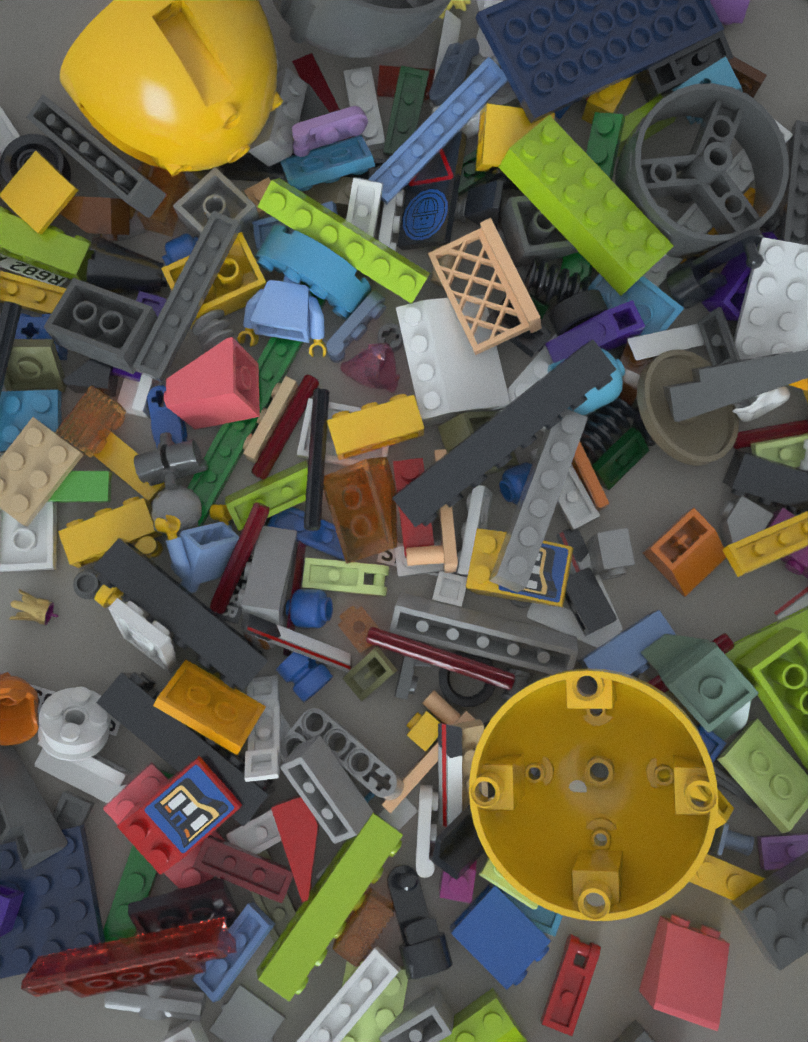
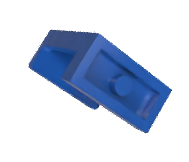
M491 882L449 926L451 934L506 990L512 984L517 986L522 982L528 973L526 970L534 960L536 962L540 961L549 951L548 944L551 942L548 935L542 932L503 893L502 889Z

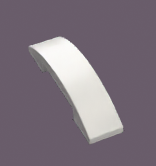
M278 675L254 678L247 686V696L263 704L266 708L248 736V751H245V782L279 778L281 709Z

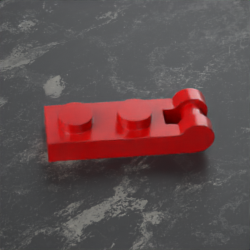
M569 934L540 1020L542 1025L573 1036L600 956L601 946L592 942L588 945L581 942L579 937ZM576 954L585 957L583 966L573 963Z

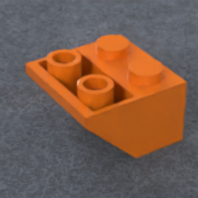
M695 508L684 513L642 553L684 597L726 559L722 551L724 546L716 530Z

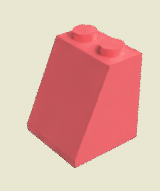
M233 337L226 338L166 379L165 405L195 430L260 417L258 362Z
M674 914L671 915L670 919L660 916L639 988L640 993L655 1010L718 1031L730 944L720 937L721 932L706 925H702L701 930L689 926V920Z

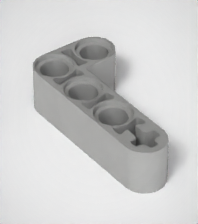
M311 708L304 712L281 741V754L286 759L293 751L295 744L300 741L303 743L320 735L341 766L373 794L385 800H393L398 798L403 791V779L396 771L332 716L318 708ZM322 717V728L319 731L314 732V721L317 718ZM345 736L346 745L341 751L337 752L335 750V742L338 738ZM363 756H368V768L365 771L359 772L357 767L359 759ZM377 774L389 780L390 785H392L389 790L384 789V784L374 778Z

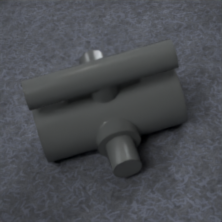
M167 432L160 434L158 449L134 456V466L140 481L143 483L148 482L150 486L165 482V488L168 490H174L178 487V478L208 470L207 462L205 459H202L200 448L194 439L175 444L172 442V435Z

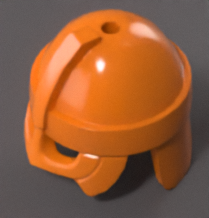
M8 672L0 674V745L5 746L17 745L30 740L37 733L39 726V699L36 690L23 678L11 676Z

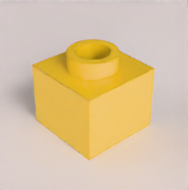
M427 711L423 715L417 712L406 725L410 729L406 735L426 752L438 737V724L440 722Z

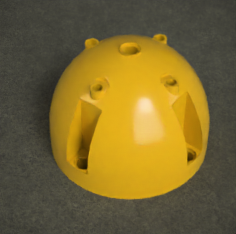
M113 0L80 33L67 52L60 69V82L100 134L124 153L146 164L166 169L172 177L181 172L208 170L227 162L233 163L240 159L250 150V145L259 136L269 118L270 112L283 103L282 98L276 91L277 55L268 19L259 0Z
M591 668L573 669L544 677L516 693L501 706L484 729L472 760L469 777L470 809L477 835L487 856L505 880L518 892L532 902L560 915L581 920L613 921L648 912L671 899L686 886L702 865L711 847L718 818V788L712 760L706 744L688 715L671 698L639 678L612 670ZM582 676H591L596 680L598 688L594 694H585L580 690L579 680ZM592 709H602V713L595 714ZM603 763L608 768L609 774L603 778L595 776L591 769L592 765ZM531 768H538L541 773L540 776H534L531 773ZM665 769L670 772V776L664 779L658 775V772ZM575 780H580L586 785L587 792H572L569 789V785ZM486 781L491 783L495 788V796L490 798L484 796L479 788L480 782ZM699 785L706 786L710 789L711 796L708 800L703 801L691 797V790ZM603 834L607 840L599 841L596 835ZM598 893L603 897L605 903L597 907L592 906L586 900V895Z

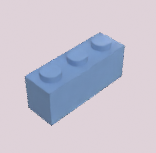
M660 610L653 611L578 660L583 669H606L628 675L633 673L634 676H638L650 668L649 661L641 654V651L664 634H676ZM588 676L597 689L598 685L596 680L593 677Z

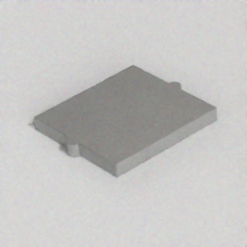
M240 984L228 1003H223L221 1007L222 1012L209 1031L224 1042H273V1035L286 1016L243 984Z

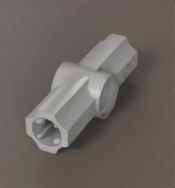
M113 976L109 980L104 1002L105 1008L138 1012L140 1017L149 1020H163L173 1017L201 1021L207 996L201 989L173 985L172 981L164 978H148L142 981Z

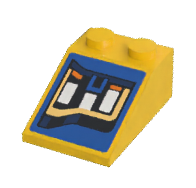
M477 528L465 588L478 595L563 608L573 547L543 540L527 587L517 593L489 581L507 532Z

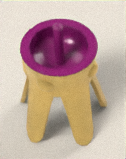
M19 589V593L23 595V602L14 600L10 603L13 608L24 612H18L16 616H11L9 620L36 621L39 624L47 625L52 616H59L53 613V602L41 598L37 599Z

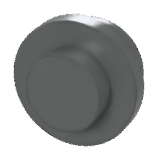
M86 569L76 575L73 588L79 597L88 600L95 598L96 593L103 585L96 578L99 572Z

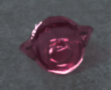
M387 342L368 344L367 348L359 352L352 359L342 362L340 366L343 374L364 386L374 389H387L391 393L398 387L397 383L399 382L400 374L396 375L394 352Z

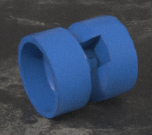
M293 652L276 668V671L286 683L293 682V691L303 703L315 695L334 677L323 663L317 664L315 659L297 652Z

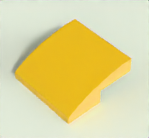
M35 151L3 189L0 197L32 229L42 235L79 190L38 151Z

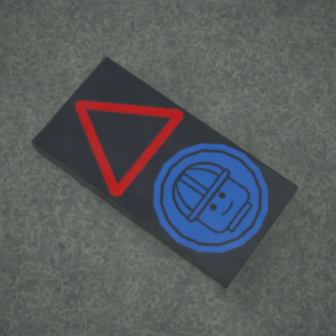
M462 131L458 132L407 184L397 247L401 250L442 246L450 243L467 135Z

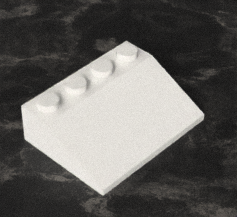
M474 295L473 297L483 300L485 295ZM449 298L422 300L396 307L417 405L425 427L445 423L464 412L493 411L504 408L510 403L497 346L475 355ZM456 298V300H457V302H458V304H459L460 301H461V299ZM466 301L462 313L463 315L476 318L481 305ZM485 307L481 320L486 322L489 316L487 307ZM468 323L471 330L473 324ZM478 326L474 335L477 344L488 340L493 330Z

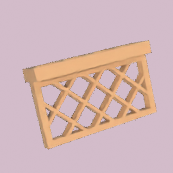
M491 218L481 222L480 229L428 253L430 261L475 355L528 330L530 333L542 329L540 315ZM480 240L483 247L479 256L465 253L468 244ZM447 254L456 256L452 269L440 266L437 259ZM462 259L476 262L471 275L457 271ZM481 264L493 267L494 273L491 281L476 277ZM454 277L468 281L464 293L451 290L450 287ZM473 283L488 287L483 300L469 296ZM493 288L506 293L507 296L503 306L488 301ZM456 298L461 299V301H460L459 304H458ZM466 301L481 305L476 318L463 315L462 310ZM509 302L511 303L513 309L508 307ZM485 307L500 311L495 324L481 320ZM505 313L517 316L520 325L511 329L500 326ZM468 323L473 324L471 330ZM478 326L493 330L488 340L477 344L474 335Z

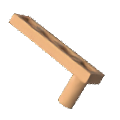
M446 449L434 450V463L447 453ZM445 504L438 510L441 545L406 548L407 566L443 563L444 573L457 571L458 560L452 506L449 508Z
M435 690L422 702L443 724L451 725L476 720L466 710L460 714ZM438 740L403 778L404 788L401 795L393 800L384 799L381 805L390 814L438 762Z

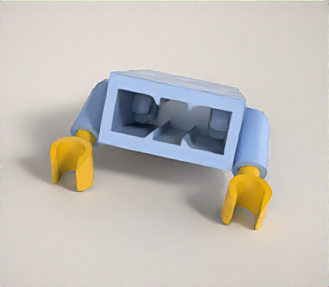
M285 275L283 282L267 281L264 289H260L246 303L243 320L245 330L238 334V342L243 344L246 334L251 337L250 347L258 344V335L307 343L312 338L313 344L309 347L311 357H314L313 349L316 345L323 348V357H325L327 347L322 341L325 337L324 315L317 298L311 296L308 286L300 285L301 281L296 283Z
M213 504L210 507V517L220 522L183 530L178 537L176 533L180 529L181 522L177 517L166 514V520L162 518H156L155 520L156 530L167 534L168 540H166V545L171 558V568L182 579L181 585L191 593L196 592L201 583L218 579L222 575L239 539V536L233 531L232 525H229L232 517L226 505Z

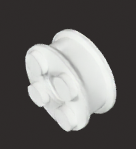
M80 686L60 690L45 700L39 711L38 739L42 748L49 755L64 761H81L96 755L103 749L109 737L111 715L96 703L101 695Z

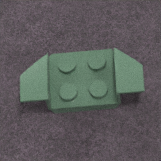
M664 634L641 651V654L657 670L660 678L669 690L708 733L712 731L724 741L733 733L746 726L751 701L759 692L716 643L710 642L708 639Z

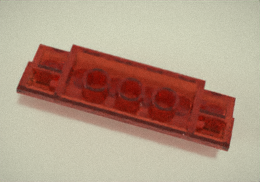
M226 917L38 956L22 980L21 989L35 997L69 991L80 998L200 974L206 972V961L228 957L227 954L236 953V939L226 930Z

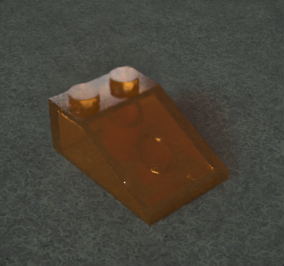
M387 457L365 459L325 475L323 490L346 564L397 548L396 503L392 499L396 494V485Z

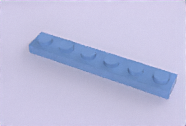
M490 57L368 179L384 183L381 200L386 205L508 82L503 70Z

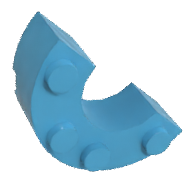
M274 225L255 255V258L258 259L257 264L269 272L273 270L278 273L283 272L286 277L296 283L300 281L306 283L311 287L309 290L314 295L328 301L329 305L333 307L332 311L337 316L347 320L372 290L366 278L363 277L360 281L355 276L357 269L318 241L294 230L292 235L285 233L287 229L285 226Z

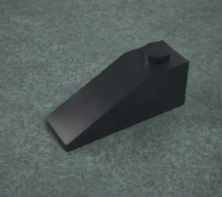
M722 30L636 75L646 102H649L660 95L672 91L675 87L725 56L728 61L734 57Z

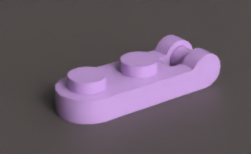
M352 106L296 123L292 127V137L294 139L293 153L296 156L304 157L309 154L311 149L358 136L363 133L368 124L367 116L363 109L358 106Z

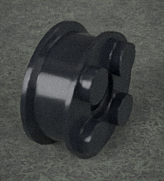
M26 134L9 143L2 153L0 170L7 184L35 151H38L58 169L69 182L71 181L69 162L62 154L59 146L52 139L44 135Z

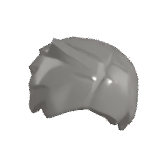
M178 485L174 490L164 488L160 491L152 504L151 515L154 521V530L157 531L155 528L156 518L166 520V514L177 517L181 522L180 529L176 533L177 537L183 530L196 528L202 514L201 501L197 494L182 485Z

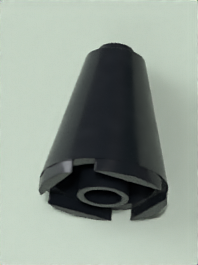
M94 236L92 238L90 250H94V254L91 255V259H88L86 283L119 295L138 294L139 291L157 293L161 292V287H167L168 282L161 269L164 267V263L101 237Z

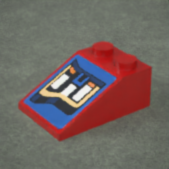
M198 756L137 803L117 827L161 875L187 856L240 809L242 804L202 758Z

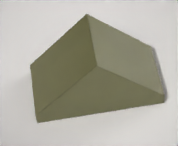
M377 646L342 679L362 702L398 670Z

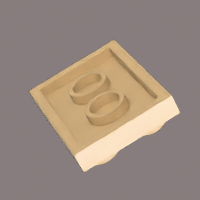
M32 417L0 458V508L23 526L28 527L84 454L39 420Z

